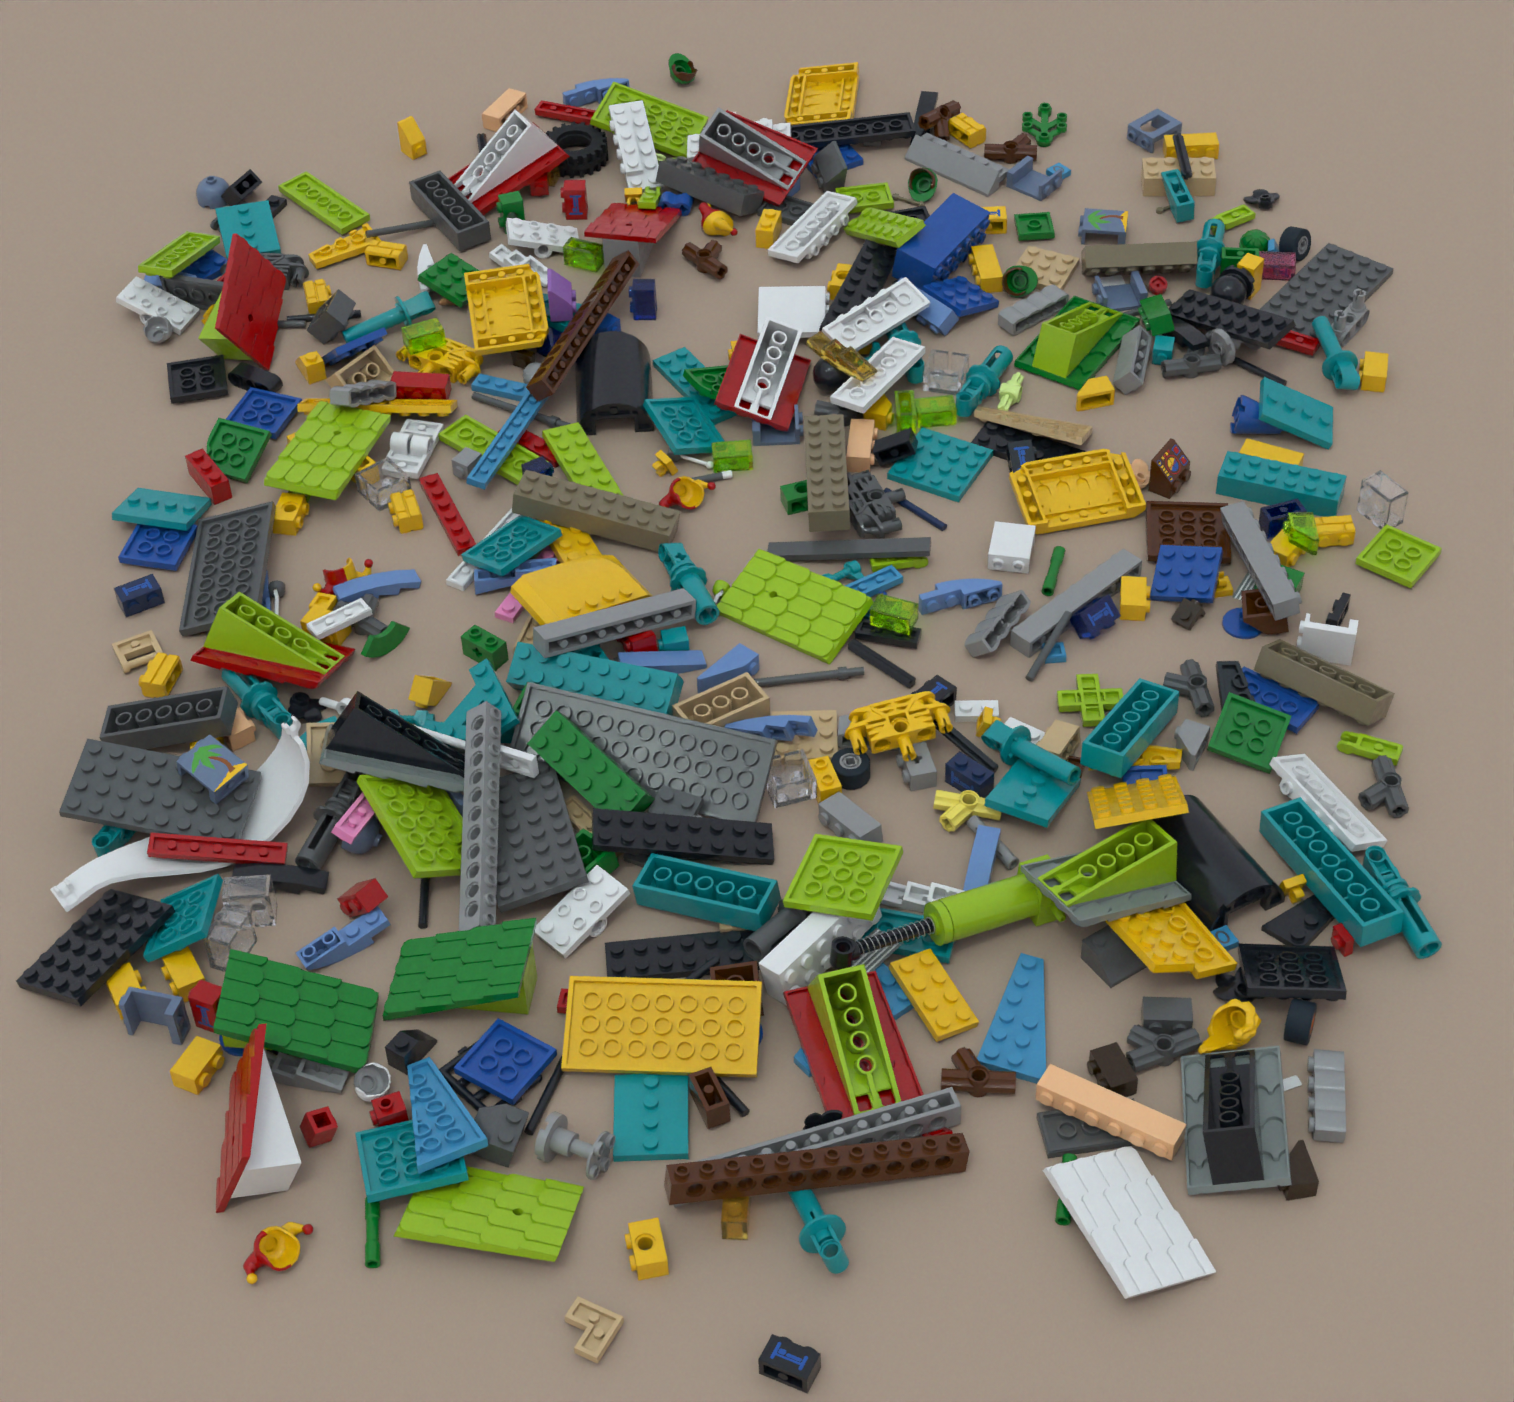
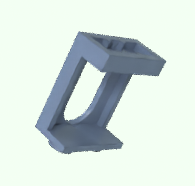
M1155 109L1128 124L1127 139L1148 152L1154 153V143L1164 138V135L1181 133L1182 122L1159 109ZM1151 121V126L1157 129L1153 132H1145L1140 127Z

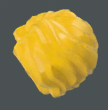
M1232 999L1214 1011L1210 1025L1207 1028L1209 1037L1198 1048L1200 1055L1226 1049L1236 1050L1238 1047L1247 1044L1256 1035L1261 1019L1251 1002H1241L1238 999Z

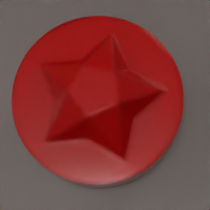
M1154 276L1150 279L1148 288L1152 294L1162 295L1165 293L1168 283L1164 277Z

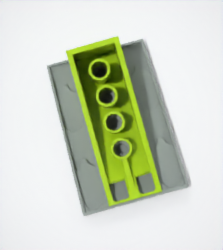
M1152 819L1134 822L1084 852L1021 865V872L1025 874L1028 881L1035 884L1043 895L1050 898L1058 909L1065 912L1070 917V920L1080 927H1088L1106 920L1111 922L1135 913L1142 914L1161 907L1165 909L1191 900V893L1176 881L1177 841Z

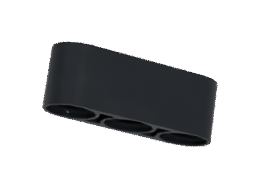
M244 362L239 363L228 373L230 383L246 391L253 387L276 393L283 386V382L278 375Z

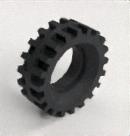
M571 122V125L564 123L559 128L553 127L552 132H546L563 150L575 146L586 147L576 151L564 150L569 157L552 170V174L556 175L559 173L560 177L563 178L565 175L570 176V178H574V176L583 178L585 174L591 176L594 174L593 171L599 172L601 171V166H606V161L609 159L606 133L601 132L600 128H594L591 124L587 126L585 122L580 124Z

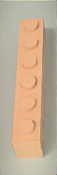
M1052 1064L1048 1066L1037 1083L1035 1100L1040 1101L1046 1106L1058 1109L1068 1116L1078 1118L1090 1126H1096L1113 1136L1127 1140L1135 1146L1145 1148L1159 1157H1165L1172 1161L1185 1139L1187 1124Z

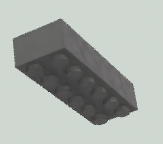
M683 156L659 161L656 182L682 193H687L692 197L739 216L757 213V210L762 205L764 191L759 190L758 186L744 184L743 180L729 178L730 175L719 174L715 172V169L704 168L701 166V163L687 161L688 159Z
M441 170L409 181L413 202L430 220H433L437 228L459 251L491 240L489 221Z
M223 686L109 705L99 738L103 742L150 749L199 741L209 734L214 738L230 736L238 702L229 687Z

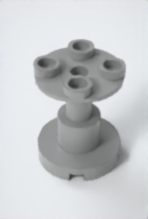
M1218 328L1207 332L1205 335L1210 339L1209 352L1207 354H1219L1221 364L1225 366L1234 361L1235 350L1240 348L1241 343H1244L1252 350L1261 348L1230 338L1224 330Z
M554 1111L545 1119L548 1125L545 1130L540 1129L536 1139L535 1154L538 1155L537 1159L548 1163L556 1157L557 1153L566 1157H571L573 1154L588 1159L586 1177L590 1180H595L601 1171L606 1172L611 1163V1158L608 1156L610 1149L614 1146L615 1135L604 1131L592 1145L579 1140L578 1133L567 1130L568 1121L564 1114Z

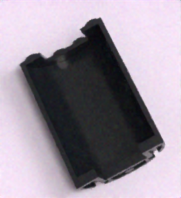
M622 331L601 332L592 336L575 361L577 422H579L586 435H596L595 420L633 417L635 432L654 431V422L643 406L645 399H653L651 359L647 347L635 336Z
M1184 795L1189 813L1152 819L1177 841L1176 881L1191 893V900L1185 903L1209 931L1228 925L1230 913L1260 900V906L1265 911L1285 901L1283 890L1198 797Z

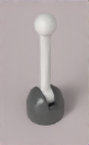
M670 448L667 456L673 462L680 461L683 458L705 465L708 469H712L714 466L712 461L705 462L686 455H674Z
M276 580L270 582L269 594L275 598L274 613L279 615V597L281 598L285 594V584L282 581Z

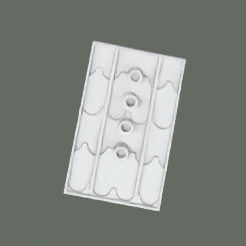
M1132 1146L1121 1147L1117 1150L1102 1152L1066 1163H1059L1042 1170L1125 1299L1209 1276L1216 1272L1198 1240L1193 1238L1180 1214L1174 1210L1154 1175L1151 1176L1138 1152Z

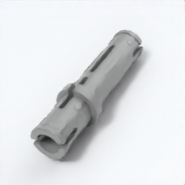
M978 815L972 816L967 821V826L975 834L978 825L986 826ZM999 839L996 856L1008 870H1012L1019 864V859Z

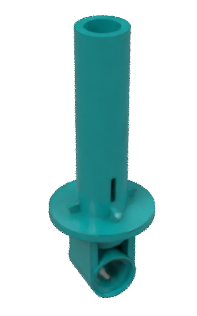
M428 291L421 292L403 302L399 296H396L395 308L341 332L345 342L349 343L383 327L387 330L400 323H404L409 329H412V320L432 313L436 307Z
M1319 316L1315 318L1312 322V327L1326 355V359L1322 364L1323 375L1327 379L1333 380L1337 389L1357 390L1360 385V375L1356 371L1358 366L1357 356L1351 351L1342 350L1327 317Z
M995 720L981 736L982 741L988 747L1000 752L1002 762L1007 765H1014L1018 759H1021L1070 786L1074 785L1080 778L1081 769L1078 766L1032 743L1031 732L1025 726L1020 725L1012 729L1001 721Z
M812 1189L788 1192L805 1225L799 1234V1243L802 1249L809 1253H819L828 1271L838 1274L846 1270L849 1265V1259L840 1243L846 1232V1226L842 1218L833 1214L825 1215Z

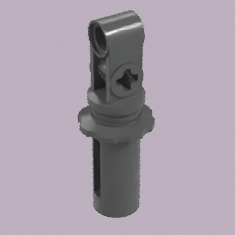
M355 771V773L346 772L340 784L335 788L333 796L327 799L325 806H318L315 809L313 816L317 822L295 858L297 866L321 870L339 839L331 832L336 823L361 795L362 790L356 781L359 775H366L365 773Z
M783 899L778 902V913L744 940L743 946L746 953L751 959L759 963L801 924L812 911L784 907Z

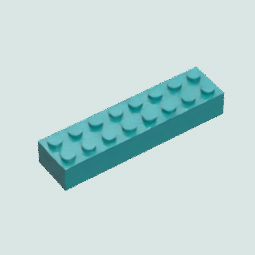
M517 642L506 682L516 690L522 691L527 682H532L673 716L672 705L679 701L684 680L677 673L573 652L544 658L533 644Z
M1301 797L1261 811L1259 832L1297 875L1304 874L1307 881L1306 886L1334 918L1344 925L1360 947L1401 932L1404 911Z

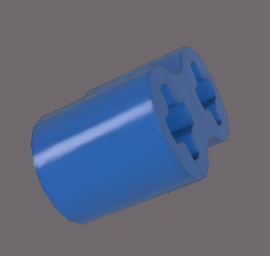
M666 191L661 195L658 207L662 209L678 208L682 211V216H687L691 211L694 199L687 193L677 195Z

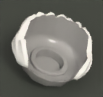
M369 1063L363 1066L354 1076V1087L357 1095L362 1100L371 1102V1100L387 1094L391 1084L389 1071L378 1063Z

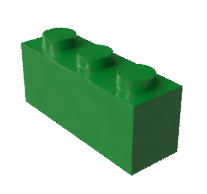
M1161 294L1139 300L1141 307H1138L1140 318H1142L1146 331H1150L1152 337L1175 330L1171 313Z

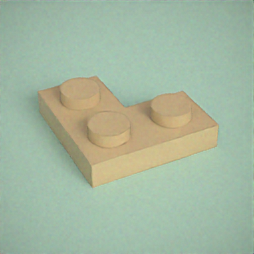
M577 1296L564 1316L566 1323L584 1330V1333L574 1347L575 1354L597 1364L624 1323L623 1316Z

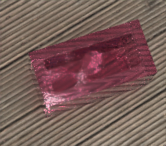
M1259 251V257L1264 258L1262 280L1289 281L1295 276L1296 253Z

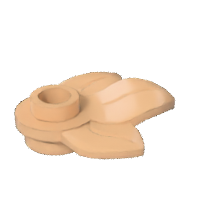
M1135 459L1130 465L1139 488L1142 490L1149 484L1150 471H1148V465L1143 460Z

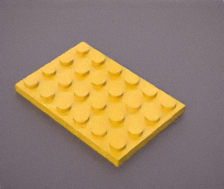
M1171 774L1160 775L1158 779L1150 781L1149 778L1138 779L1136 783L1128 785L1127 782H1119L1113 784L1111 788L1097 786L1087 792L1095 829L1189 813L1188 805L1176 776L1172 777Z

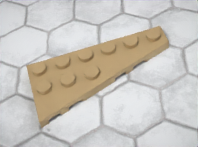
M978 406L974 412V417L979 418V421L982 422L990 421L1032 432V435L1047 436L1082 445L1089 438L1093 426L982 406Z

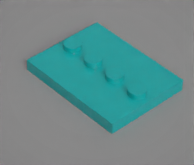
M268 200L215 208L227 260L233 234L243 237L259 253H281Z
M1266 377L1261 380L1259 420L1329 450L1333 444V406Z
M696 397L644 400L643 406L674 455L726 452L728 445Z
M137 488L112 512V520L187 531L212 503L211 498Z
M519 515L468 549L461 556L464 562L503 577L560 538L562 533L560 528Z
M1018 759L985 798L984 806L1047 828L1079 788L1081 778L1074 785L1070 786L1029 763Z
M219 874L161 899L160 902L172 905L175 913L148 939L143 954L148 963L176 950L181 951L186 946L207 937L223 883V879Z
M615 1075L613 1135L616 1136V1140L613 1146L614 1162L689 1159L688 1075Z

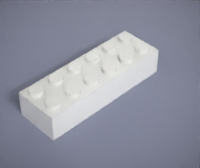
M880 906L873 921L812 912L759 962L767 994L787 1006L783 992L806 987L818 974H822L831 967L829 960L832 941L841 936L854 940L862 938L864 933L882 917Z

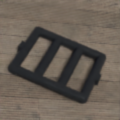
M472 1044L468 1048L466 1046L458 1051V1055L441 1067L439 1071L451 1088L478 1112L479 1108L487 1107L481 1101L491 1093L480 1089L473 1095L466 1088L471 1082L464 1078L457 1080L450 1074L454 1071L455 1065L473 1047L474 1044ZM541 1074L525 1091L524 1094H526L528 1091H530L533 1087H535L542 1081ZM522 1096L518 1099L514 1106L522 1101ZM502 1099L495 1104V1105H501V1104L511 1105L510 1103H508V1102H506V1101H504V1100H502Z

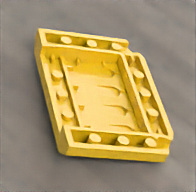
M858 62L800 68L799 74L793 75L790 78L784 112L785 122L791 125L854 118L859 85Z
M529 264L464 273L476 356L542 347L549 333L540 275L537 272H533Z
M1098 449L1030 461L1022 464L1021 469L1015 473L1013 471L1009 473V480L1025 524L1036 526L1035 534L1037 535L1133 518L1146 510V502L1125 452H1121V455L1110 453L1108 449Z
M590 554L523 574L511 586L510 591L540 626L652 596L614 555Z

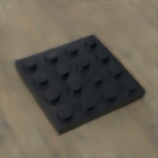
M1238 943V955L1247 997L1255 999L1276 997L1281 1000L1301 998L1307 1001L1313 999H1326L1328 1001L1346 1000L1347 990L1334 946Z

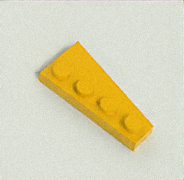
M368 223L362 225V229L350 231L349 236L345 238L339 237L335 240L334 244H326L309 253V260L316 269L324 268L327 265L365 253L372 240L381 241L378 236L367 238L365 231L373 229Z
M1149 745L1132 766L1166 765L1167 770L1180 769L1183 749Z

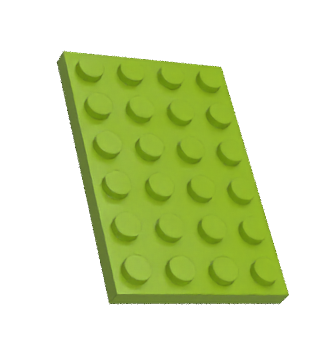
M613 81L592 116L590 124L614 134V131L610 130L609 121H611L609 105L643 100L654 148L676 157L683 156L687 158L688 135L701 134L709 117Z
M359 775L356 781L413 878L461 875L463 818L446 790L430 785L422 787L394 778L383 779L372 775Z

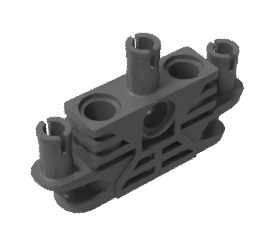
M260 253L285 275L286 284L284 290H289L290 284L297 288V285L298 288L302 287L304 278L309 276V271L299 255ZM227 262L220 268L222 275L226 272Z
M869 470L852 475L850 472H847L850 522L860 538H864V534L885 538V534L902 530V523L899 517L896 518V509L893 503L906 500L903 488L885 493L876 477L871 475Z

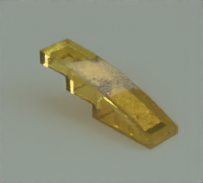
M821 331L807 339L806 345L821 358L840 371L862 382L875 375L878 371L852 346L846 348L836 338L831 341Z

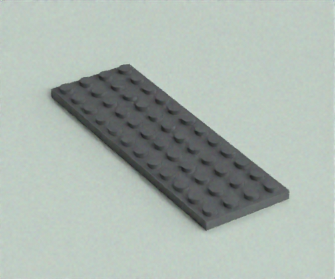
M527 682L518 715L520 723L515 727L510 748L536 755L538 764L546 762L527 743L557 710L568 717L654 798L661 786L665 785L703 798L704 803L698 813L700 815L717 819L758 821L778 743L777 740ZM557 772L559 780H560V781H565V782H567V781Z

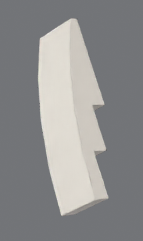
M427 244L422 246L419 254L418 275L434 265ZM419 282L420 293L424 291H428V293L433 291L426 285Z
M500 244L489 253V258L501 267L529 264L531 270L540 275L541 286L546 287L548 285V268L533 256L525 257L518 250L512 252L503 244Z
M890 881L881 904L905 910L924 912L925 904L964 892V890L931 882L929 887L911 881L907 882V886Z

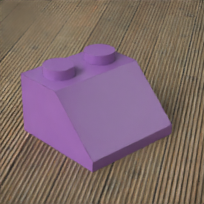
M547 269L551 322L571 321L573 313L577 312L576 290H572L570 281L554 270Z

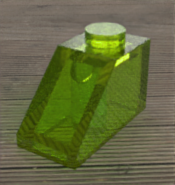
M1313 512L1288 513L1287 521L1283 523V532L1287 534L1288 541L1311 555H1317L1319 537Z

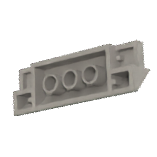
M927 132L922 136L915 135L905 155L906 161L920 167L929 168L935 174L986 197H989L999 189V183L1007 178V171L1010 170Z

